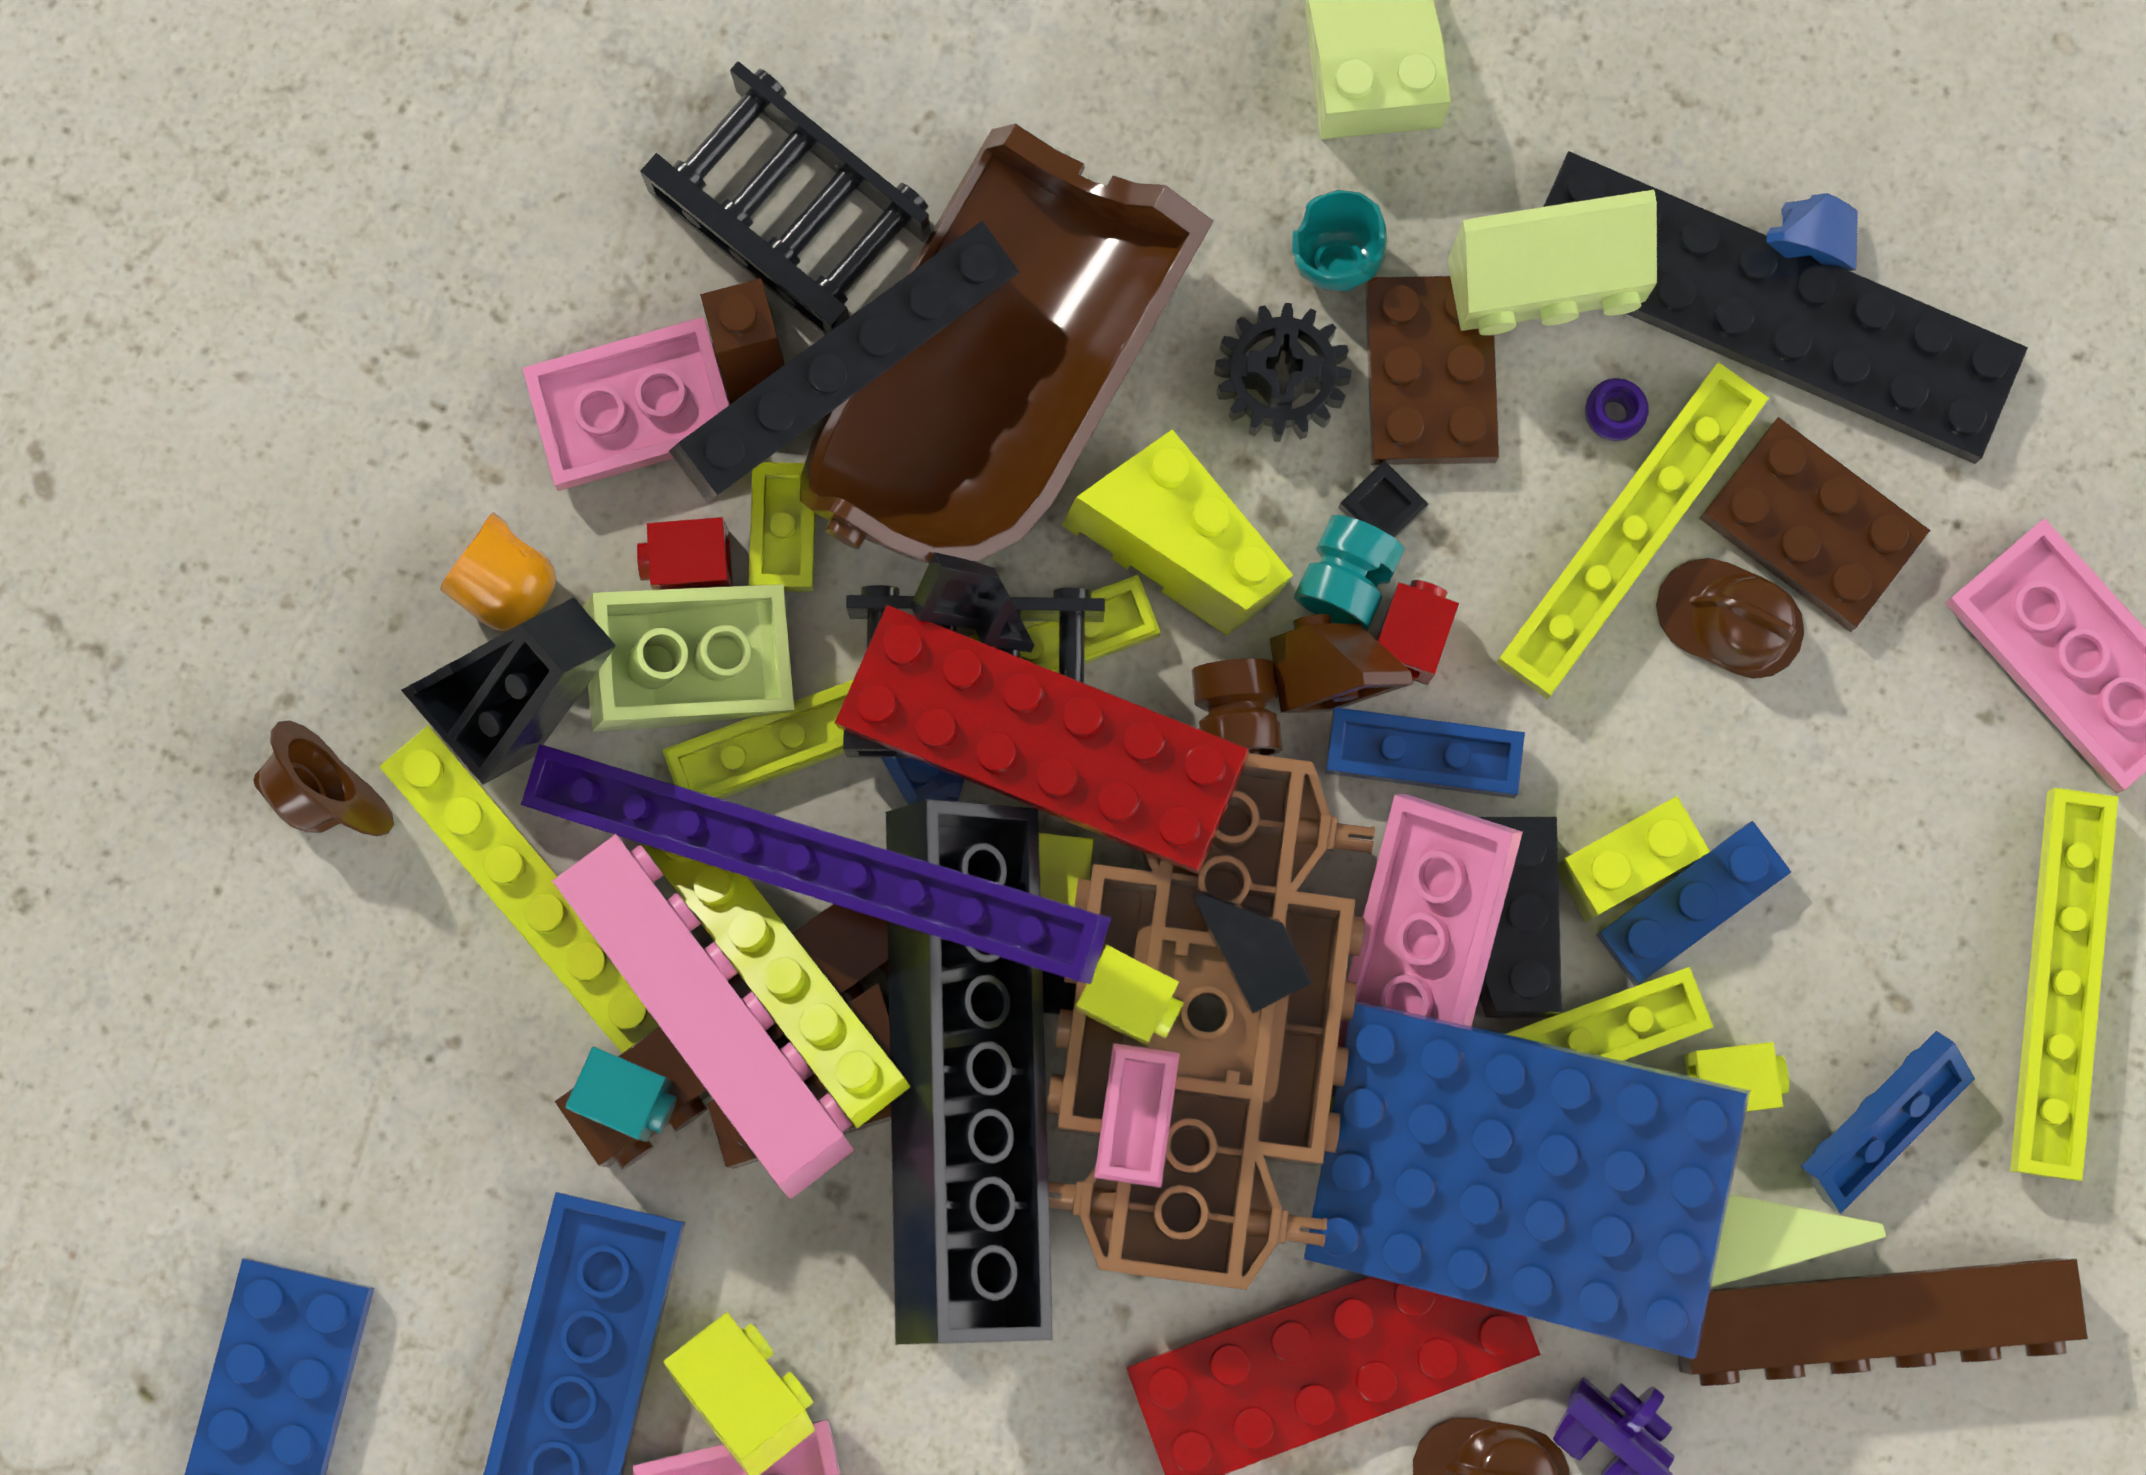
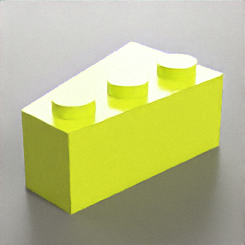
M1173 429L1079 494L1061 525L1077 537L1080 532L1113 553L1111 559L1127 570L1131 565L1164 587L1161 591L1163 594L1226 636L1273 603L1293 576L1291 571Z

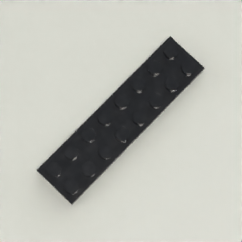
M1567 152L1543 207L1654 190L1657 201V284L1647 300L1641 302V307L1633 312L1626 313L1627 315L1973 464H1976L1983 458L2028 347L1837 265H1822L1811 255L1785 258L1767 243V235L1573 152Z

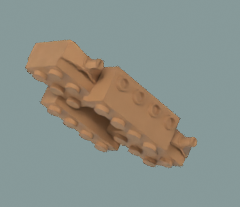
M1249 753L1199 874L1141 851L1148 871L1093 864L1091 880L1078 879L1074 907L1111 918L1099 959L1106 945L1179 981L1172 997L1184 1002L1167 1037L1164 1038L1153 1033L1148 1045L1145 1046L1077 1011L1076 1004L1087 984L1066 977L1064 979L1066 983L1077 984L1074 1010L1061 1008L1055 1048L1068 1049L1065 1076L1051 1074L1046 1113L1059 1115L1058 1131L1100 1136L1113 1043L1180 1053L1161 1188L1094 1178L1096 1166L1084 1182L1077 1181V1185L1048 1181L1049 1193L1061 1194L1062 1196L1061 1198L1049 1197V1208L1073 1211V1215L1080 1217L1099 1270L1247 1290L1278 1243L1285 1244V1241L1324 1247L1326 1235L1301 1232L1300 1227L1326 1230L1327 1218L1320 1219L1288 1214L1289 1210H1282L1265 1159L1316 1166L1323 1164L1324 1152H1336L1340 1129V1113L1329 1112L1332 1086L1343 1087L1346 1078L1348 1048L1337 1045L1340 1021H1349L1353 1017L1356 982L1345 980L1348 955L1359 956L1361 952L1364 917L1353 916L1355 899L1298 892L1297 890L1325 851H1333L1335 848L1372 854L1374 841L1369 840L1375 837V827L1337 823L1338 817H1332L1313 762ZM1201 890L1211 893L1216 898L1245 907L1249 905L1264 910L1270 917L1279 919L1283 923L1312 983L1252 1013L1247 1008L1220 950L1213 943L1190 894ZM1201 995H1211L1222 1002L1226 1018L1224 1024L1218 1030L1208 1033L1201 1032L1191 1025L1187 1010L1194 998Z

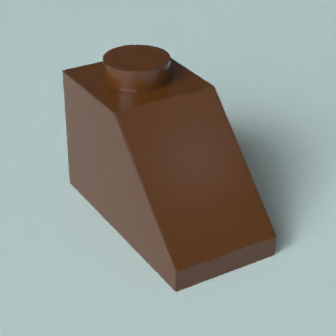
M761 278L700 294L730 404L785 365L771 308Z
M1329 614L1310 615L1295 619L1293 621L1294 630L1269 638L1281 713L1331 712L1335 707L1343 708L1413 684L1411 671L1361 625L1332 624L1331 615Z

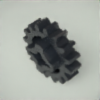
M1285 303L1280 317L1272 318L1268 308L1263 305L1258 308L1257 323L1255 325L1243 317L1236 320L1235 330L1239 340L1229 336L1223 337L1220 350L1229 358L1216 360L1214 375L1228 378L1229 380L1224 381L1218 386L1217 397L1218 400L1234 398L1235 402L1230 408L1229 418L1235 421L1244 415L1251 418L1249 434L1255 436L1262 429L1263 425L1272 427L1274 442H1280L1285 428L1293 427L1295 434L1301 440L1307 437L1308 421L1311 419L1322 428L1329 424L1331 416L1326 405L1341 409L1346 395L1336 387L1349 385L1352 370L1338 367L1337 365L1347 359L1349 349L1347 345L1331 346L1330 342L1337 329L1333 323L1324 326L1320 330L1314 327L1315 310L1310 309L1301 320L1293 318L1292 304ZM1273 336V341L1262 351H1249V355H1245L1254 344L1262 339ZM1297 339L1308 344L1318 356L1310 355ZM1281 351L1285 352V364H1288L1287 370L1291 375L1289 382H1286L1284 394L1280 393V381H1277L1278 375L1275 371L1276 363H1279ZM1247 389H1255L1268 403V407L1255 400ZM1316 390H1320L1310 402L1299 408L1292 409V403L1303 393L1315 394Z

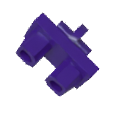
M1583 1377L1571 1390L1567 1410L1555 1428L1553 1436L1555 1443L1572 1458L1580 1461L1599 1440L1603 1442L1616 1456L1601 1471V1475H1673L1669 1471V1467L1674 1461L1675 1456L1659 1443L1672 1430V1426L1656 1413L1664 1400V1394L1652 1386L1641 1396L1637 1397L1620 1383L1608 1398Z

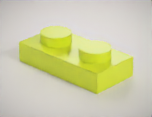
M762 462L752 470L748 586L783 584L784 591L814 592L816 513L800 501V476L805 463Z

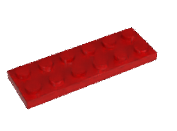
M889 605L886 606L835 720V724L839 729L1196 874H1199L1249 756V749L937 624L919 621L916 616Z
M1367 1276L1126 1367L1164 1474L1225 1475L1540 1356L1541 1353L1526 1316Z

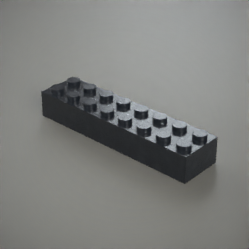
M926 799L886 811V850L1040 896L1038 809ZM888 921L890 1060L911 1086L891 1102L895 1345L1053 1340L1043 970Z

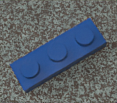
M1335 707L1332 712L1325 774L1515 798L1518 796L1525 732Z
M1752 820L1596 935L1632 984L1637 986L1792 871Z
M1935 1031L1918 1049L1912 1051L1905 1058L1903 1064L1873 1094H1870L1861 1102L1858 1109L1828 1139L1822 1141L1816 1147L1812 1156L1801 1166L1821 1199L1841 1214L1975 1079L1955 1042Z

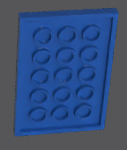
M1355 1002L1352 1020H1349L1344 1047L1348 1048L1345 1083L1343 1087H1336L1332 1112L1340 1113L1337 1149L1335 1153L1324 1152L1312 1213L1313 1218H1327V1229L1317 1230L1309 1228V1233L1326 1235L1324 1247L1306 1244L1304 1259L1694 1359L1698 1354L1750 1090L1366 1002Z

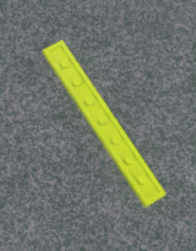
M1139 575L1092 591L1091 598H1105V613L1103 622H1085L1084 665L1160 637L1159 626ZM1022 621L1034 643V647L1031 653L1020 651V658L1059 673V622ZM977 634L969 637L981 642ZM853 680L794 701L793 712L750 717L663 749L662 751L674 785L722 799L844 754V730L837 727L835 720Z

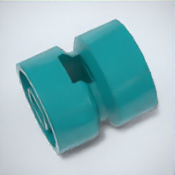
M1331 515L1316 548L1322 559L1320 562L1309 563L1293 598L1315 615H1331V620L1334 624H1359L1367 631L1383 598L1377 587L1381 584L1390 583L1405 548L1394 537L1375 526L1352 517Z

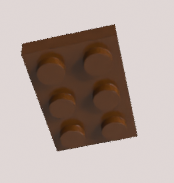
M1450 276L1373 277L1367 281L1365 288L1371 465H1380L1384 460L1389 465L1496 463L1499 458L1494 335H1481L1478 328L1465 331L1460 330Z
M1779 417L1772 423L1699 518L1850 632L1858 627L1931 531Z

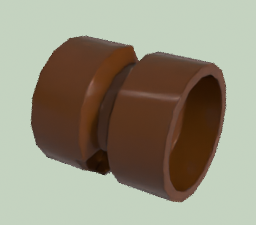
M1262 658L1230 659L1202 664L1191 670L1194 704L1202 710L1209 712L1207 716L1199 721L1200 730L1249 749L1251 754L1272 756L1283 751L1280 722L1277 720V714L1265 709L1268 704L1277 698L1273 661Z

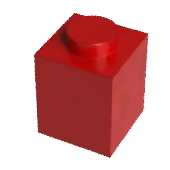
M723 517L646 523L647 542L637 544V563L640 580H650V586L653 590L733 587L730 532Z
M1412 580L1409 586L1398 582L1389 602L1377 641L1411 671L1412 680L1428 685L1436 673L1459 603L1447 599L1448 592L1435 584L1422 580Z

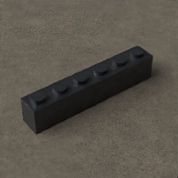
M981 221L682 439L669 450L670 454L705 501H710L1020 272L985 223Z

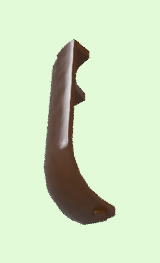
M1016 123L991 129L907 275L981 221L985 223L1020 273L824 417L811 443L800 476V501L810 510L830 521L825 531L843 544L859 550L864 540H867L897 554L924 563H930L934 552L979 562L1021 541L1055 501L1214 220L1166 185L1135 183L1114 175L1107 186L1093 182L1081 176L1085 169L1084 163L1054 149Z

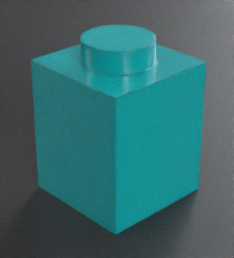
M592 1046L565 1108L635 1139L647 1142L652 1131L659 1134L663 1132L672 1115L677 1097L669 1094L674 1081Z

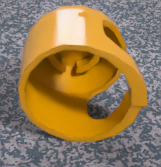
M492 512L483 523L472 543L447 574L440 587V591L491 629L507 632L539 615L553 593L556 575L552 563L542 552L535 550L520 540L510 531L507 526L508 523Z

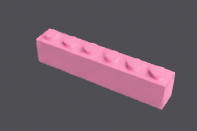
M615 834L552 882L777 1185L791 1200L855 1151L843 1135V1132L853 1124L829 1093L819 1101L815 1098L804 1083L814 1073L791 1042L779 1050L765 1031L773 1026L775 1021L753 992H750L742 999L737 995L728 983V980L735 976L737 971L715 942L703 950L691 934V931L699 926L700 922L678 893L668 900L663 897L654 885V882L664 875L641 844L629 852L617 834Z

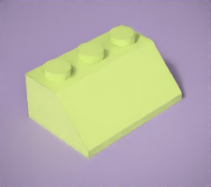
M1654 190L1463 220L1447 259L1460 330L1465 331L1478 328L1481 335H1497L1515 329L1517 327L1516 322L1541 318L1542 325L1551 326L1573 321L1579 317V312L1603 309L1604 315L1615 316L1639 309L1641 302L1647 300L1657 284V201Z

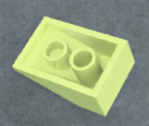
M1304 0L1320 139L1442 128L1451 100L1444 43L1434 0Z
M783 584L592 593L582 606L616 645L588 684L592 732L656 729L794 711Z
M1729 1195L1711 1287L1887 1237L1883 1223Z

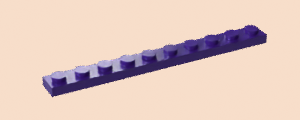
M539 744L520 804L1090 985L1111 918L542 744Z

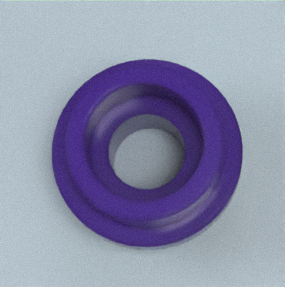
M1620 378L1608 379L1599 383L1591 391L1585 403V417L1589 427L1598 436L1610 441H1624L1635 436L1645 425L1649 413L1648 401L1643 391L1633 382ZM1611 402L1621 404L1626 411V418L1620 421L1612 420L1605 412V405Z

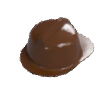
M1705 558L1688 561L1672 570L1660 586L1656 602L1659 625L1671 642L1689 654L1734 674L1756 679L1774 676L1789 667L1800 652L1804 636L1800 609L1790 594L1777 584L1728 562Z
M290 720L279 721L272 728L270 744L273 753L255 774L253 781L256 789L283 821L290 827L306 833H322L340 823L362 834L376 837L387 835L394 826L393 814L384 799L367 782L345 765L317 734L304 725Z
M1451 1418L1435 1425L1420 1440L1413 1458V1475H1569V1467L1561 1449L1546 1434L1524 1426L1479 1418Z

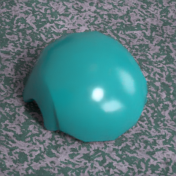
M1335 190L1314 197L1306 204L1302 223L1297 230L1293 231L1292 254L1300 276L1318 288L1348 292L1369 281L1382 266L1387 250V230L1380 207L1360 192Z

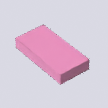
M1113 1043L1094 1178L1161 1188L1180 1053Z

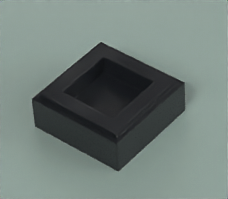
M1384 460L1340 502L1338 508L1346 516L1375 526L1396 539L1427 509L1429 504Z

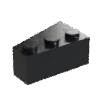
M572 598L519 624L430 675L401 689V691L480 783L484 785L535 757L539 744L544 745L616 645L575 598Z
M1478 817L1523 832L1479 996L1486 1018L1552 1017L1562 1012L1557 817Z

